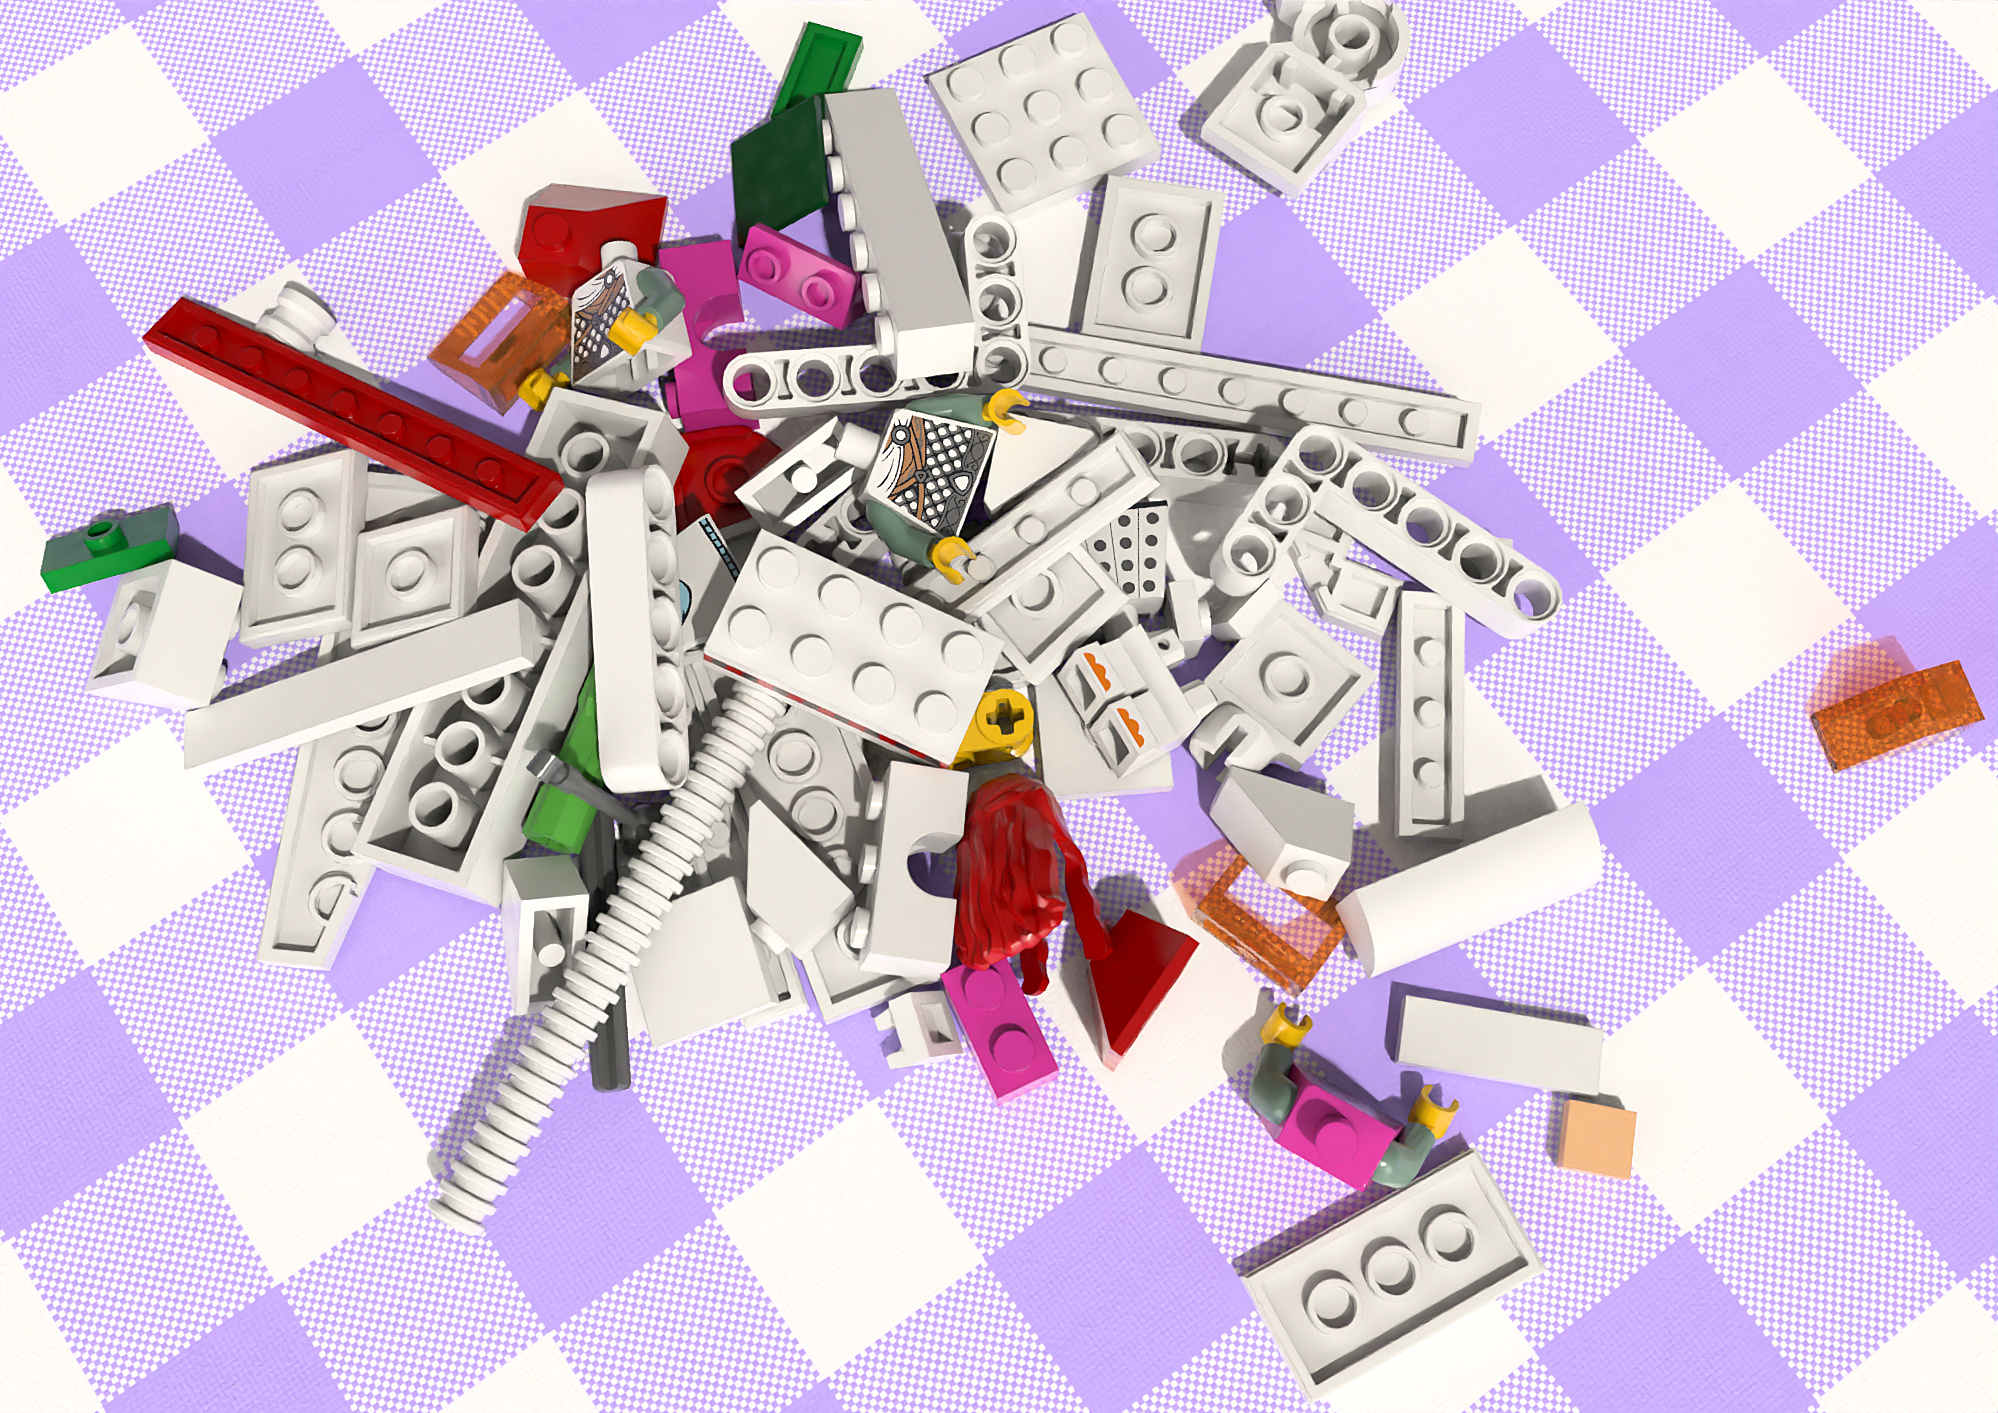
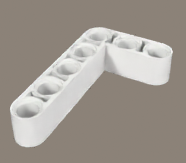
M982 212L970 220L958 243V272L975 320L973 370L953 373L954 380L951 386L937 388L930 385L924 377L897 381L890 355L880 356L877 344L755 352L739 355L728 364L723 377L725 404L733 414L743 419L757 420L895 410L896 408L904 409L909 402L949 394H974L992 397L1002 389L1011 388L1018 391L1031 373L1032 360L1021 242L1017 226L1010 217L1001 212ZM979 234L994 236L1001 243L1003 255L995 259L983 257L975 249L973 238ZM985 295H996L1003 299L1009 311L1008 318L1002 321H992L985 317L979 307V298ZM994 355L1007 359L1013 366L1014 380L1002 384L990 379L984 367L985 359ZM870 364H878L885 367L892 376V387L881 393L872 392L861 382L860 370ZM810 368L819 369L829 377L831 390L823 396H808L798 387L796 380L798 374ZM745 373H757L766 380L769 391L761 400L754 402L745 401L734 391L733 384L735 380Z
M1311 424L1303 427L1293 437L1213 554L1210 562V575L1214 584L1222 592L1239 597L1252 594L1272 573L1313 511H1316L1471 617L1507 639L1520 640L1530 636L1551 621L1559 613L1563 603L1562 590L1559 583L1550 573L1336 429L1325 424ZM1309 452L1316 455L1321 460L1324 471H1314L1307 468L1302 463L1299 453ZM1353 487H1361L1368 490L1375 499L1376 507L1362 505L1355 498ZM1277 501L1282 503L1288 509L1291 520L1280 521L1273 518L1268 513L1265 502ZM1406 522L1420 525L1428 536V543H1420L1414 540L1408 533ZM1244 550L1250 553L1257 563V571L1247 572L1239 569L1233 563L1231 551ZM1460 558H1467L1478 566L1481 580L1471 578L1463 571L1460 565ZM1514 593H1519L1530 601L1533 607V616L1524 614L1517 608L1514 601Z

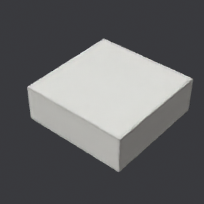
M1268 578L1252 594L1244 597L1233 596L1212 618L1211 634L1218 642L1247 638L1283 600L1282 596L1284 593Z

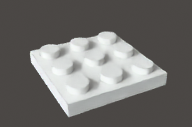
M1084 12L929 76V90L996 212H1001L1010 217L1014 223L1106 184L1109 175L1125 176L1160 160L1162 150L1160 143Z

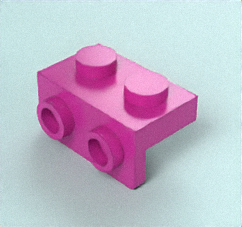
M757 223L749 229L737 279L840 330H843L867 312L863 299L860 272H855L853 268L762 223Z

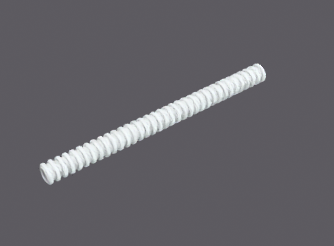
M735 682L732 687V691L735 694L734 698L725 699L722 704V709L725 711L723 717H714L711 723L713 728H715L713 734H704L701 740L705 746L703 751H695L691 756L694 766L692 769H689L686 781L681 787L671 790L670 795L674 798L671 805L663 804L660 813L664 817L660 823L653 822L649 830L653 836L650 841L642 840L638 846L643 853L639 859L631 858L628 863V867L632 871L628 878L621 876L617 884L621 887L618 895H609L606 902L611 907L607 914H598L596 921L600 926L596 933L588 931L585 940L589 942L586 950L576 951L574 958L578 960L574 970L567 968L563 973V977L567 979L563 989L555 987L552 995L557 998L553 1006L545 1005L541 1011V1014L545 1016L541 1026L534 1024L530 1029V1033L534 1035L530 1045L522 1043L518 1051L523 1054V1057L518 1064L510 1063L507 1071L512 1075L508 1082L500 1081L497 1085L496 1090L501 1093L496 1102H487L485 1110L489 1114L485 1121L477 1120L473 1128L478 1132L473 1141L468 1139L464 1141L462 1148L466 1153L462 1160L454 1159L450 1167L455 1171L450 1180L445 1178L441 1180L439 1188L443 1192L440 1198H431L428 1202L427 1207L431 1210L432 1216L466 1235H483L486 1230L485 1225L482 1223L486 1215L493 1216L498 1209L493 1204L497 1195L505 1196L508 1192L509 1187L504 1183L509 1175L517 1176L520 1167L516 1165V1162L520 1155L528 1157L532 1149L527 1143L532 1136L540 1137L543 1129L538 1125L543 1117L551 1118L554 1112L549 1107L554 1097L562 1099L565 1093L560 1088L565 1078L573 1080L576 1074L571 1069L576 1059L584 1061L587 1053L582 1050L587 1040L595 1042L598 1034L593 1031L598 1021L606 1023L609 1015L604 1012L609 1003L616 1005L620 999L615 994L620 984L627 986L631 980L626 975L630 966L635 968L639 966L641 959L637 957V954L641 948L649 949L652 941L647 938L651 930H660L662 922L658 919L662 911L669 913L673 907V904L669 901L673 893L681 894L684 887L679 882L683 875L689 877L692 875L694 868L690 863L693 858L700 859L703 856L702 842L704 840L711 841L715 833L711 827L714 822L722 823L725 818V814L721 810L724 805L733 804L735 796L732 794L734 787H743L746 782L742 776L744 770H752L756 764L752 756L755 752L762 753L766 744L762 739L765 735H773L776 730L775 725L772 723L775 718H783L786 713L783 701L742 682Z

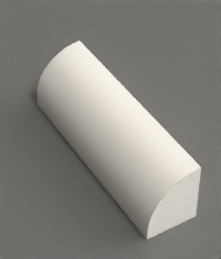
M1581 800L1356 889L1339 902L1335 908L1368 979L1593 888L1599 881L1602 872V851L1598 833L1584 801Z

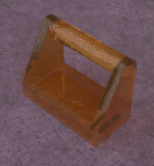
M506 270L431 351L427 359L435 368L503 417L520 398L517 391L527 376L538 368L545 370L571 341L572 307L568 300L551 288ZM515 297L531 308L528 314L479 368L459 359Z
M1239 853L1197 906L1190 920L1292 998L1296 999L1306 989L1346 934L1345 927L1335 908L1339 901L1331 895L1326 902L1278 887L1332 928L1311 957L1307 959L1225 896L1247 866H1250L1241 853Z

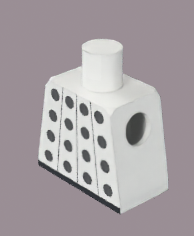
M1167 500L1135 503L1082 542L1130 597L1101 626L1106 638L1105 643L1118 639L1126 631L1139 625V618L1160 615L1165 591L1168 528Z

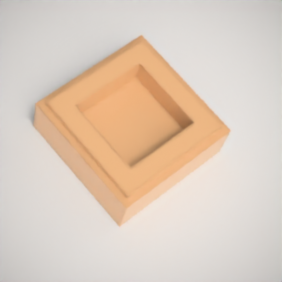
M1572 1099L1564 1101L1556 1168L1620 1181L1630 1180L1637 1112Z

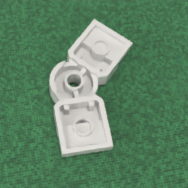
M1275 0L1278 19L1293 28L1291 40L1270 43L1202 124L1200 138L1297 201L1321 170L1327 172L1358 134L1366 108L1372 107L1384 100L1395 88L1411 41L1410 27L1405 14L1394 2L1391 3L1392 0Z

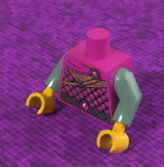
M1281 1002L1260 1030V1036L1265 1045L1261 1049L1249 1088L1251 1105L1261 1114L1259 1120L1273 1141L1361 1192L1369 1188L1373 1182L1392 1188H1402L1411 1183L1434 1146L1436 1139H1440L1445 1135L1459 1109L1458 1100L1454 1098L1451 1106L1448 1108L1440 1107L1428 1097L1433 1086L1430 1084L1425 1085L1408 1114V1123L1404 1125L1294 1062L1293 1052L1309 1033L1313 1023L1311 1017L1306 1014L1298 1025L1293 1024L1284 1014L1286 1003Z

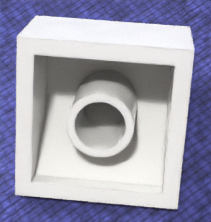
M174 559L121 575L84 692L99 697L179 711L209 706L210 701L219 694L225 681L226 668L222 665V660L228 641H231L240 629L241 606L239 604L244 586Z

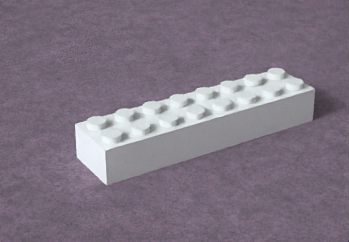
M559 387L553 388L524 457L558 472L565 488L527 533L496 519L478 559L476 613L517 598L531 608L535 665L413 707L351 848V853L387 873L499 908L502 901L503 860L520 858L528 839L523 835L522 830L541 786L545 784L528 771L526 766L542 746L547 747L559 756L579 709L578 698L594 663L586 487L589 479L595 473L655 464L661 466L666 471L672 486H674L690 447L664 412Z

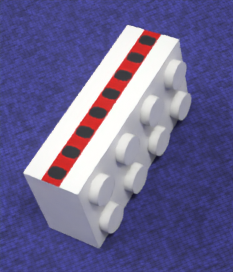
M761 529L704 647L703 665L924 766L947 769L957 754L1006 641Z

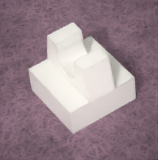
M944 990L909 992L888 1001L889 1008L874 1018L878 1031L897 1029L902 1045L899 1051L886 1056L889 1069L944 1062L964 1053Z

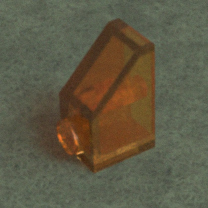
M1959 659L1900 676L1810 715V719L1834 774L1951 740L1985 720Z

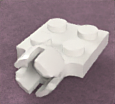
M1283 599L1247 638L1241 639L1203 681L1206 682L1217 700V706L1194 731L1190 740L1189 750L1205 772L1225 749L1231 753L1224 762L1226 767L1215 778L1221 784L1231 765L1260 774L1269 763L1279 761L1287 764L1297 772L1371 687L1378 674Z

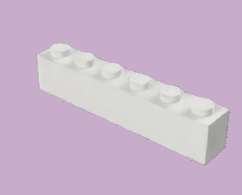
M894 87L824 94L825 119H822L825 156H829L826 161L829 188L832 194L840 193L838 195V212L842 231H852L853 233L850 234L851 260L855 272L864 271L865 273L862 275V292L867 313L877 312L878 317H875L874 324L876 343L880 356L890 355L897 381L972 371L975 320Z

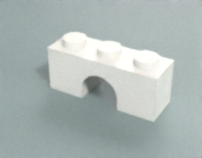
M891 761L881 781H871L866 802L865 819L875 821L873 844L864 843L858 869V883L868 884L866 907L856 908L850 937V946L861 949L858 970L937 981L940 978V974L944 973L950 966L957 899L933 896L917 887L909 875L907 858L919 852L951 854L964 832L969 773Z

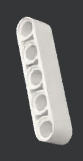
M657 464L595 473L589 479L586 487V516L601 774L606 786L617 794L677 789L684 784L689 772V744L673 486L666 471Z

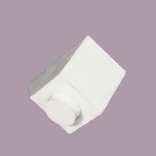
M829 415L781 451L734 491L763 530L782 537L867 473L864 469L833 457L844 430L843 425L836 416Z
M1231 765L1210 805L1209 815L1264 883L1327 902L1351 863L1355 803Z
M760 799L749 808L746 902L753 914L758 918L750 928L777 956L787 948L800 961L856 906L853 892Z
M570 855L503 860L501 923L512 1009L515 1016L541 1013L545 1005L552 1007L557 999L552 995L555 987L563 989L567 982V979L563 977V973L567 968L574 970L578 963V960L574 958L576 951H585L589 893Z

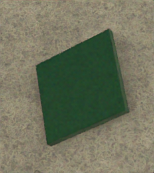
M813 95L731 144L739 248L744 250L749 229L757 223H762L776 231H780L829 204L821 99L818 96Z

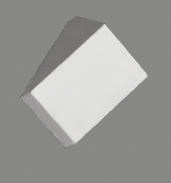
M1006 413V420H1019L1026 426V429L1020 435L1008 434L1000 427L998 429L984 496L985 513L991 522L1013 509L1095 448L1099 440L1093 431Z

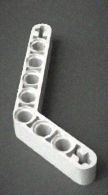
M1012 407L1007 411V413L1090 429L1099 440L1098 445L1121 428L1128 434L1140 454L1149 459L1150 463H1148V466L1161 484L1143 497L1150 499L1245 509L1286 449L1284 444L1275 437L1258 433ZM993 423L989 429L997 431L998 434L999 426ZM997 435L980 477L981 481H988ZM1188 459L1203 460L1209 465L1211 470L1204 473H1196L1186 468L1183 462ZM1226 463L1232 464L1229 475L1223 474ZM1254 467L1262 469V477L1255 476ZM866 474L814 522L795 543L863 576L890 551L875 529L861 531L852 526L856 519L866 515V505L857 499ZM1266 501L1265 506L1273 504L1274 501ZM838 538L842 541V543L839 546L837 542Z

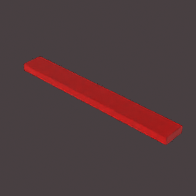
M181 297L142 337L151 352L525 533L532 528L565 488L558 472L184 297Z

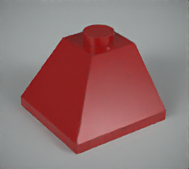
M551 184L528 206L518 255V261L533 294L572 298L575 290L602 272L601 247L613 241H627L635 244L638 262L657 267L659 261L658 250L661 249L669 206L668 196Z
M1126 909L1117 924L1107 917L1104 919L1103 923L1111 937L1114 951L1106 959L1099 961L1091 960L1086 971L1102 1064L1112 1072L1118 1067L1178 980L1200 944L1197 940L1183 932L1129 909Z

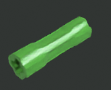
M593 663L578 698L579 709L559 757L581 771L584 778L602 789L604 779L601 774L599 758L595 665ZM545 783L538 792L522 833L529 840L539 843L550 850L567 855L571 853L580 854L597 809L573 794H565L550 783Z

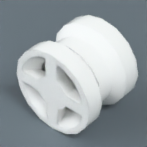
M284 287L277 297V309L272 315L262 316L255 328L259 333L313 357L315 354V342L321 336H329L336 323L323 308L307 296L294 289Z

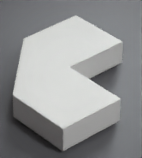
M1313 511L1287 551L1320 619L1373 641L1380 642L1404 581L1347 560L1346 556L1354 537L1316 511Z

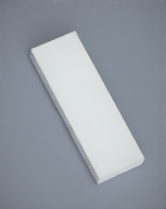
M1406 995L1401 1001L1394 1063L1593 1098L1598 1096L1604 1029Z

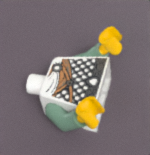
M613 241L601 247L602 272L575 290L572 297V334L569 353L551 368L550 375L543 368L533 371L522 382L517 391L518 396L536 412L544 411L554 387L571 391L578 389L623 400L692 356L691 345L682 313L686 305L685 296L675 284L674 277L667 270L638 262L635 244L627 241Z
M1011 388L1002 389L992 397L974 394H949L909 402L904 409L896 408L892 412L881 435L852 423H846L833 457L867 471L857 499L866 505L867 520L892 553L928 568L936 567L951 584L959 585L965 580L957 570L949 567L955 557L962 555L968 556L971 560H977L976 554L967 542L958 536L997 435V431L989 429V427L995 423L1011 435H1020L1026 429V426L1019 420H1006V413L1010 407L1017 404L1031 405L1017 390Z

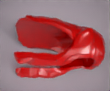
M1008 773L981 784L977 790L971 793L966 804L963 836L955 847L957 851V872L953 898L957 899L954 923L956 954L958 959L968 969L984 972L989 968L990 964H995L1006 957H1012L1020 953L1021 970L1024 977L1021 989L1025 995L1038 996L1046 991L1050 982L1046 968L1049 954L1046 937L1054 928L1060 925L1063 920V911L1066 909V902L1062 899L1059 890L1058 860L1053 839L1064 855L1065 891L1073 912L1075 929L1083 942L1086 960L1099 961L1106 959L1114 949L1108 930L1100 917L1101 903L1089 885L1086 862L1082 852L1072 839L1066 826L1061 806L1056 800L1054 793L1041 780Z

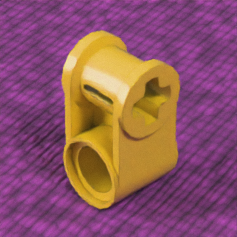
M1012 689L983 692L957 754L947 770L961 771L974 766L1011 762L1025 755L1033 743L1034 711L1030 701L1022 693ZM1009 717L1011 725L1014 726V733L1009 735L1001 734V729L997 725V719Z

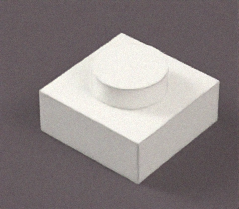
M1194 579L1168 582L1161 607L1165 629L1172 628L1182 643L1185 654L1183 660L1196 659L1205 637L1211 634V617L1206 599L1197 600Z

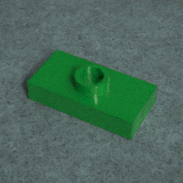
M169 506L118 521L113 518L96 521L87 526L83 531L46 541L40 576L50 593L54 594L170 559H176L180 526Z

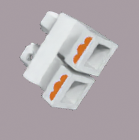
M1139 624L1111 642L1100 645L1096 641L1076 649L1057 675L1085 724L1097 720L1089 731L1118 779L1179 747L1200 722L1217 706V700L1206 682L1197 679L1179 687L1169 670L1177 667L1185 658L1184 647L1172 628L1146 633L1142 625Z

